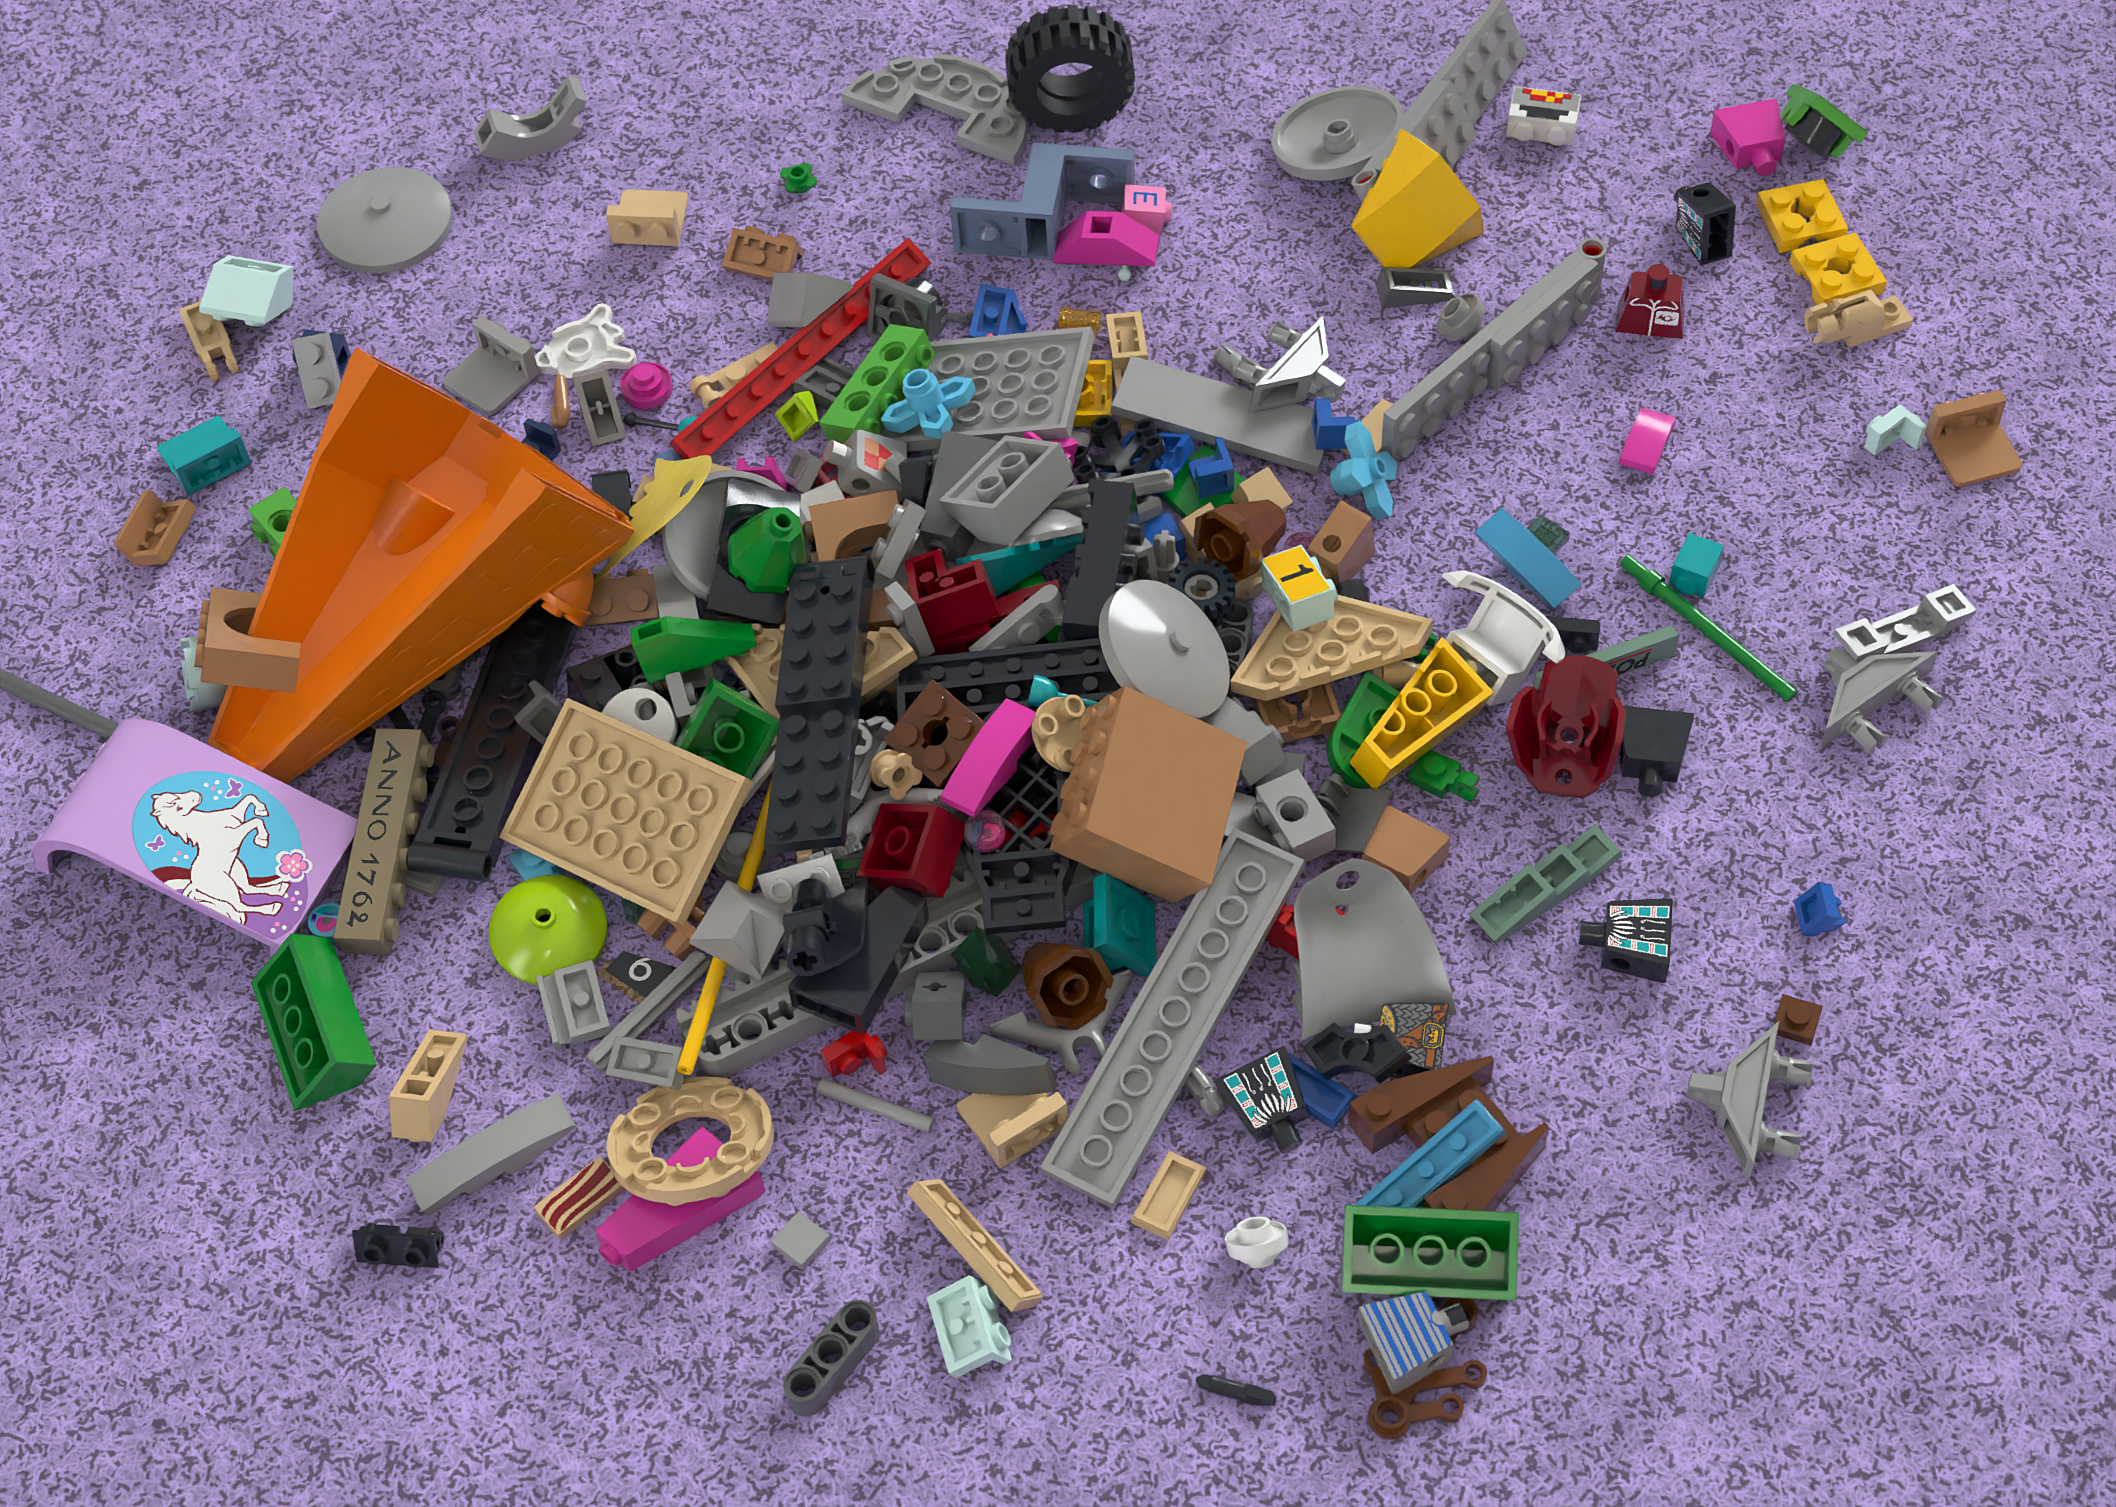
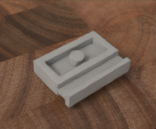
M592 960L555 970L553 975L546 977L542 975L536 976L555 1050H560L562 1045L569 1043L576 1045L607 1036L612 1031Z

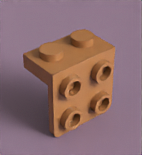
M2001 389L1988 393H1978L1972 397L1953 402L1946 401L1932 408L1925 436L1952 484L1956 487H1964L2015 474L2021 470L2022 461L2000 425L2007 402Z

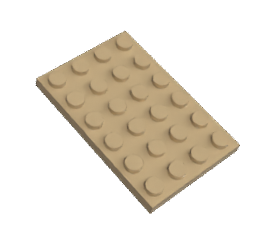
M567 698L499 838L684 926L753 781Z

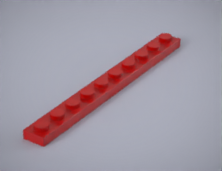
M908 237L855 282L853 289L806 327L799 330L674 437L669 445L683 460L702 455L711 456L793 385L795 380L813 365L817 364L868 320L871 278L874 275L880 273L902 283L908 278L920 275L931 264L930 260Z

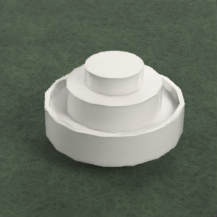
M1252 1217L1241 1221L1236 1228L1227 1233L1225 1243L1227 1253L1231 1258L1249 1264L1251 1268H1263L1274 1262V1259L1288 1246L1289 1239L1284 1224L1278 1221H1270L1266 1217Z

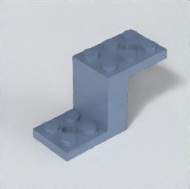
M1033 142L1020 202L952 197L950 215L954 252L1053 260L1058 234L1062 229L1067 200L1122 205L1125 185H1135L1134 150ZM1100 174L1104 175L1107 178L1100 179L1097 178L1095 175ZM983 226L990 227L993 230H984Z

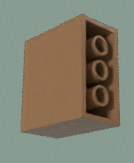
M1123 686L1112 694L1106 695L1093 706L1087 707L1081 717L1080 728L1083 730L1080 741L1075 745L1070 756V763L1074 767L1071 770L1070 777L1066 779L1061 789L1060 798L1063 799L1060 813L1056 815L1051 825L1050 833L1053 835L1050 850L1102 873H1107L1120 881L1166 901L1175 903L1212 885L1247 742L1136 690Z

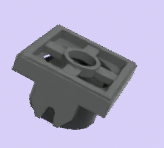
M877 273L871 278L867 336L878 341L889 324L924 329L929 341L933 342L947 324V320L943 319V317L948 312V308L943 307L937 290L924 279L913 277L901 283Z

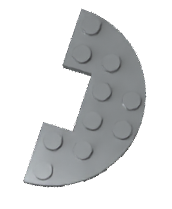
M934 54V59L915 60L914 55L888 61V67L874 73L871 70L866 71L850 83L841 93L843 104L898 124L915 102L963 119L966 122L956 134L957 145L1014 166L1018 162L1025 146L1027 136L1026 119L1021 116V112H1018L1012 104L1008 93L1007 79L992 68L968 58L946 54Z

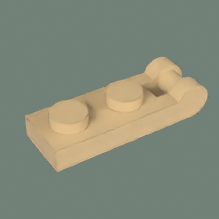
M771 342L707 377L704 375L697 376L691 381L689 389L695 397L702 398V405L707 410L778 348ZM720 387L722 390L718 392L715 389Z

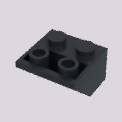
M632 644L566 668L568 698L602 713L607 703L620 692L628 690L633 685L647 682ZM660 681L653 682L655 692L668 701V694Z

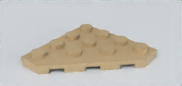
M1338 595V599L1334 601L1335 618L1293 632L1277 609L1230 680L1231 692L1269 701L1417 656L1433 631V619Z
M752 624L757 647L751 648L741 656H728L724 660L746 689L750 691L759 706L779 719L780 714L775 707L785 625L781 624L780 629H763L761 624ZM880 627L879 631H868L861 696L918 659L913 648L895 627Z

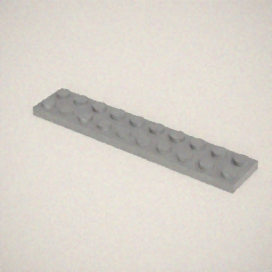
M1233 828L1219 853L1212 885L1195 894L1041 1164V1173L1115 1209L1305 868L1304 859Z

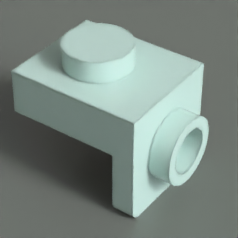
M1899 404L1883 417L1877 416L1870 422L1866 429L1867 438L1864 448L1875 456L1895 440L1901 438L1917 450L1922 445L1927 426L1917 415L1909 412Z

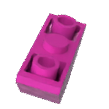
M1086 211L1059 232L1053 260L1054 263L1155 266L1160 237L1157 233L1122 212Z

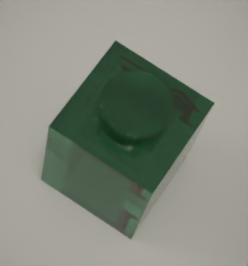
M978 926L951 954L973 987L995 997L1006 989L1023 969L1001 937L995 934L986 935L985 930Z

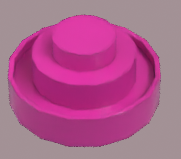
M644 362L634 365L624 372L620 381V389L625 402L630 406L641 410L653 409L661 406L670 398L673 392V383L669 371L661 364Z

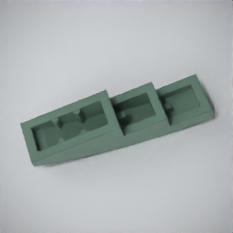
M1594 824L1568 847L1562 843L1535 867L1530 863L1471 911L1469 915L1496 944L1582 889L1623 856L1622 852Z

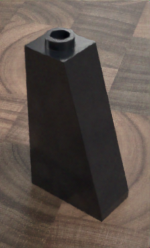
M892 885L886 888L866 908L863 948L842 964L812 976L796 975L788 985L792 1006L865 1035L929 920L927 899L923 898L921 894L913 889H900Z

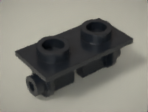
M369 1222L367 1226H360L359 1230L352 1231L357 1262L372 1265H401L412 1268L439 1267L437 1248L441 1249L443 1247L444 1232L437 1231L436 1227H408L406 1233H401L400 1226L379 1225Z

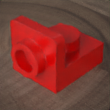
M851 1031L821 1049L824 1068L832 1079L841 1073L843 1075L853 1073L862 1065L865 1058L869 1060L879 1075L886 1072L884 1057L888 1053L883 1042L876 1034L870 1036L867 1031L865 1035Z

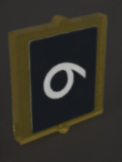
M623 951L613 962L607 961L596 973L640 1004L677 967Z

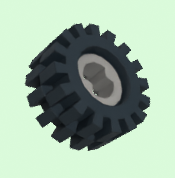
M1198 558V564H1194L1192 559L1186 560V568L1179 564L1175 567V573L1171 572L1167 585L1177 589L1191 599L1217 627L1223 624V618L1228 620L1231 617V610L1234 611L1235 582L1232 572L1228 573V567L1222 564L1218 568L1217 560L1211 559L1210 564H1205V558ZM1200 588H1203V591L1207 589L1205 597H1197L1194 594L1197 593V589L1198 591H1200Z

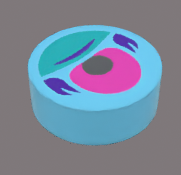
M325 903L316 907L310 913L308 927L313 936L331 938L332 942H335L333 937L340 905Z

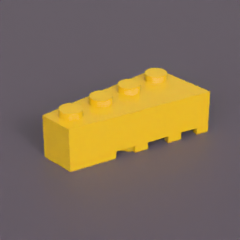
M1441 637L1363 741L1349 763L1372 788L1378 789L1475 717L1494 692L1450 644Z

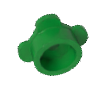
M801 163L790 168H783L780 171V177L786 182L785 190L789 193L801 194L817 185V178L812 176V166L809 163Z

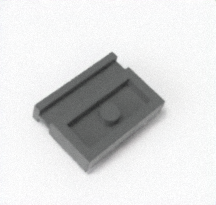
M824 356L821 364L813 365L794 381V393L810 391L813 395L814 403L828 410L855 371Z

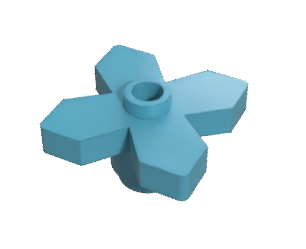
M927 369L913 370L903 380V393L906 400L890 405L882 416L881 421L886 431L904 433L921 424L926 437L942 439L945 431H950L954 425L948 411L968 404L975 394L976 388L971 378L954 376L939 384L936 376Z
M1361 421L1347 425L1344 441L1351 458L1339 462L1336 468L1331 470L1330 479L1332 486L1340 496L1347 495L1352 497L1363 493L1367 510L1377 521L1391 517L1393 499L1386 483L1396 480L1397 462L1387 451L1376 454L1371 433Z

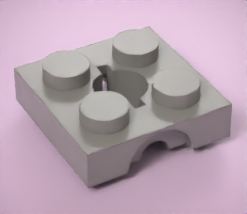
M905 499L902 506L897 503L895 504L886 522L891 529L886 539L878 538L870 554L874 561L873 564L876 572L893 579L901 561L907 559L919 536L920 530L918 527L926 513L923 507Z

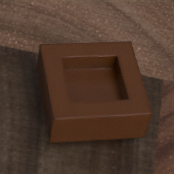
M1783 994L1774 1022L1775 1025L1779 1021L1777 1036L1811 1046L1823 1006Z

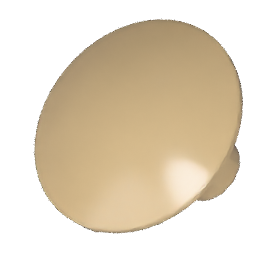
M1077 695L1054 697L1045 701L1036 710L1032 721L1033 741L1039 754L1052 767L1067 773H1071L1074 767L1070 763V756L1073 748L1080 741L1083 730L1080 728V720L1087 708L1083 700Z

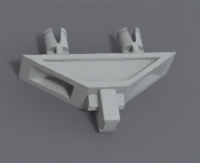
M1323 315L1307 332L1298 333L1295 329L1276 320V324L1271 325L1266 339L1285 349H1289V351L1269 369L1263 368L1262 365L1242 355L1241 361L1237 360L1232 371V376L1255 385L1248 413L1304 402L1311 394L1321 398H1330V401L1336 403L1343 395L1346 383L1344 378L1326 367L1328 349Z
M1838 646L1828 652L1824 668L1832 675L1831 680L1836 685L1837 690L1821 748L1842 733H1848L1866 749L1868 754L1873 755L1875 746L1881 749L1888 737L1865 719V717L1898 694H1904L1909 697L1926 716L1929 715L1931 707L1937 710L1942 704L1944 697L1934 691L1921 678L1932 671L1938 651L1869 655L1860 662L1855 661L1854 658Z
M1779 1021L1729 1063L1726 1072H1713L1712 1075L1692 1072L1687 1088V1098L1707 1103V1108L1718 1112L1717 1120L1748 1182L1753 1170L1755 1156L1759 1155L1760 1151L1797 1160L1801 1147L1799 1146L1802 1139L1801 1133L1796 1134L1765 1127V1122H1762L1768 1082H1771L1772 1079H1778L1809 1088L1813 1075L1814 1061L1809 1062L1777 1055L1778 1051L1774 1050Z

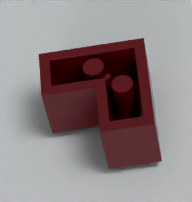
M941 549L905 560L910 595L916 603L930 639L950 634L955 630L975 623H982L1000 615L996 594L981 558L949 569Z

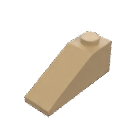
M429 1030L389 1095L392 1137L409 1139L414 1142H432L445 1119L468 1034Z

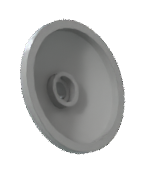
M1045 509L1040 517L1034 520L1019 535L1018 539L1009 546L986 542L989 551L1081 533L1083 532L1082 518L1063 510Z

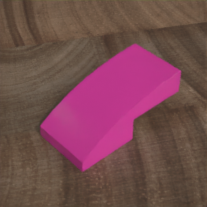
M1641 408L1629 433L1618 464L1654 474L1662 458L1664 447L1673 431L1676 417Z

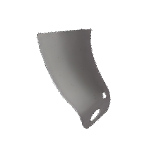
M1349 859L1325 871L1302 886L1294 904V921L1302 990V1041L1312 1035L1321 1033L1333 1022L1343 1028L1355 1025V1023L1367 1024L1380 1021L1382 1005L1386 1003H1449L1447 1015L1457 1014L1451 987L1433 935L1419 907L1393 873L1365 860ZM1348 871L1359 873V880L1354 886L1348 889L1336 887V881L1342 874ZM1337 905L1338 907L1348 905V911L1346 914L1340 915L1336 912L1335 907Z

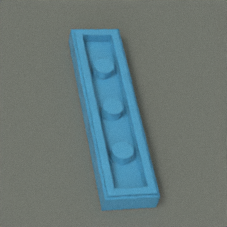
M1476 1099L1355 1205L1420 1208L1423 1206L1424 1197L1452 1181L1507 1132L1484 1105Z

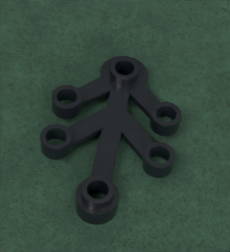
M1101 416L1092 422L1090 431L1097 447L1106 448L1109 456L1089 454L1085 446H1078L1074 455V464L1071 467L1075 469L1074 473L1078 484L1089 483L1090 479L1108 480L1147 472L1156 459L1165 454L1167 450L1163 437L1157 435L1158 431L1154 420L1143 419L1138 421L1133 427L1136 436L1123 450L1119 443L1122 434L1117 421L1113 420L1111 416ZM1144 449V455L1134 466H1131V462ZM1096 468L1117 470L1118 473L1097 472Z
M438 690L428 691L423 695L421 701L425 710L417 730H422L428 742H430L439 716L447 708V702L443 694ZM439 700L436 705L429 706L433 701ZM403 703L387 713L396 729H414L401 708ZM454 716L444 717L438 723L441 739L434 753L433 765L428 767L426 774L427 793L433 794L460 725V721ZM455 726L454 730L445 732L447 728ZM367 727L354 736V740L362 752H372L376 734L375 729L372 727ZM372 737L370 741L363 743L365 738ZM438 771L435 776L428 777L431 772Z

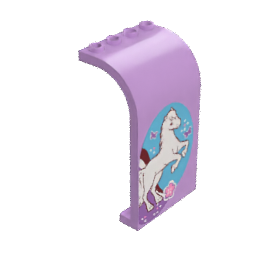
M127 719L117 726L108 741L99 748L88 770L79 777L74 790L67 800L59 806L52 822L45 832L41 833L36 839L32 853L34 854L36 870L49 875L54 869L52 858L58 850L72 851L93 858L270 946V956L272 957L290 933L301 935L308 924L310 913L320 905L351 855L358 820L174 728L145 719Z

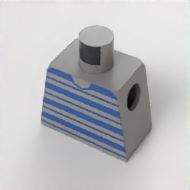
M1419 1292L1359 1307V1325L1393 1395L1402 1392L1447 1364L1452 1359L1453 1343L1450 1335L1469 1328L1467 1317L1460 1304L1437 1312L1427 1292Z

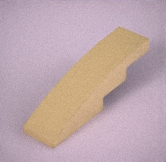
M1141 311L1106 314L1115 393H1117L1131 355L1148 360ZM1119 416L1122 436H1126L1129 431H1134L1133 427L1137 421Z

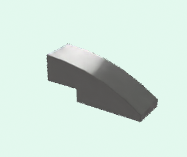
M982 1034L974 1045L962 1040H935L923 1054L932 1082L952 1089L977 1094L1007 1096L1053 1092L1057 1088V1082L1048 1058Z

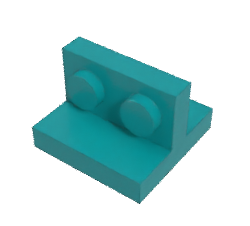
M1107 873L1094 877L1093 899L1082 903L1083 947L1096 950L1101 955L1110 972L1125 966L1140 976H1149L1157 963L1155 903Z

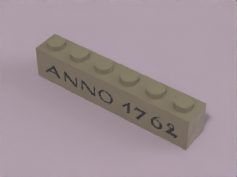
M376 729L333 937L344 953L390 956L393 942L398 941L400 934L399 910L400 906L405 905L407 899L405 876L407 871H409L407 865L408 852L421 824L419 809L421 801H425L427 797V769L432 767L434 762V748L429 744L422 730Z

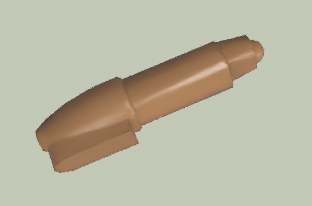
M559 374L556 375V381L553 384L555 404L551 407V420L553 428L565 429L570 418L568 385L565 376Z

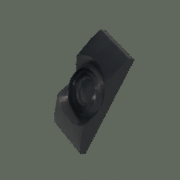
M732 478L728 479L705 612L776 629L779 628L788 589L784 593L752 592L748 589L743 578L740 576L736 578L729 572L727 543L730 536L751 517L771 507L789 508L799 517L801 495Z

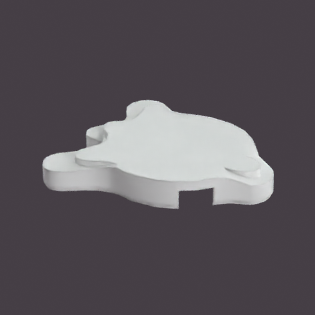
M603 303L596 305L590 314L583 319L569 322L554 330L551 334L553 339L548 346L545 344L543 349L535 355L539 373L562 374L567 379L606 368L628 370L637 364V357L633 350L617 346V344L625 340V333L623 328L611 323L613 317L611 308Z

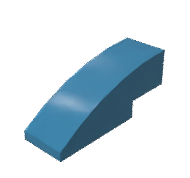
M1503 508L1499 509L1474 532L1479 540L1524 587L1527 586L1551 612L1582 584L1541 541Z

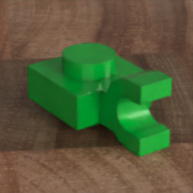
M1431 749L1422 755L1408 775L1409 783L1441 799L1449 791L1472 803L1479 793V789L1475 787L1480 781L1479 775L1469 771L1461 772V763Z

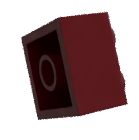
M881 803L856 876L860 879L866 876L868 883L882 892L892 885L900 889H913L921 894L922 897L943 898L968 825L938 805Z

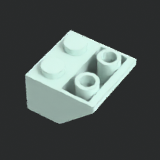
M228 255L214 264L199 306V313L210 314L215 320L229 321L239 319L245 320V324L249 326H264L267 322L290 308L293 303V266Z

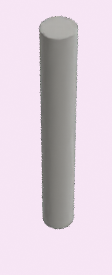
M824 1078L820 1080L817 1087V1094L930 1133L935 1123V1117Z

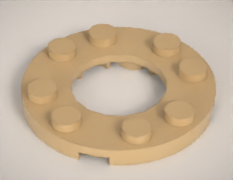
M692 1077L683 1079L680 1090L656 1087L636 1099L637 1106L625 1116L619 1114L615 1119L607 1138V1155L611 1170L617 1181L626 1190L646 1200L679 1206L688 1202L725 1196L732 1188L747 1180L759 1169L770 1153L774 1140V1127L767 1103L751 1087L746 1091L733 1086L732 1080L727 1078ZM709 1117L718 1119L727 1125L731 1131L730 1141L718 1149L717 1156L709 1160V1157H706L702 1164L696 1166L682 1167L680 1163H676V1167L669 1166L662 1158L653 1157L651 1152L653 1141L662 1130L686 1118Z

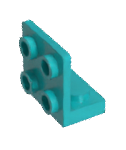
M215 416L157 446L160 456L188 496L252 463L240 434L235 427L229 429L221 416Z

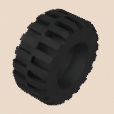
M1067 4V8L1058 9V6L1050 7L1046 13L1042 14L1039 11L1032 15L1030 22L1024 21L1016 29L1017 33L1011 36L1005 55L1008 93L1013 106L1018 112H1021V116L1031 123L1035 121V124L1040 128L1047 130L1050 127L1055 132L1064 133V130H1073V133L1082 132V129L1087 127L1091 129L1097 128L1101 125L1102 121L1106 120L1109 122L1115 118L1117 111L1121 112L1128 104V99L1133 95L1135 72L1129 35L1125 33V28L1118 21H1113V17L1103 11L1097 13V9L1094 7L1085 6L1083 9L1078 8L1076 4ZM1068 63H1082L1092 66L1090 69L1075 75H1057L1048 72L1054 67Z

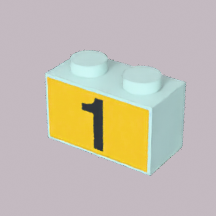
M1302 545L1262 559V586L1293 632L1335 618L1334 601L1338 599L1335 585L1331 579H1325L1315 557L1310 558Z

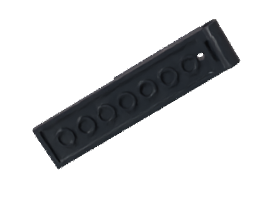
M869 555L804 563L794 567L793 577H791L775 700V707L780 714L764 839V846L769 854L846 845L872 589L875 582L874 564Z
M543 600L535 602L511 626L492 640L417 835L409 848L407 858L409 871L487 882L491 875L492 867L495 868L505 842L499 836L529 777L541 744L523 729L514 717L536 696L528 685L533 679L553 695L578 629L577 625L570 622L563 615L559 618L545 610L541 606L544 602Z

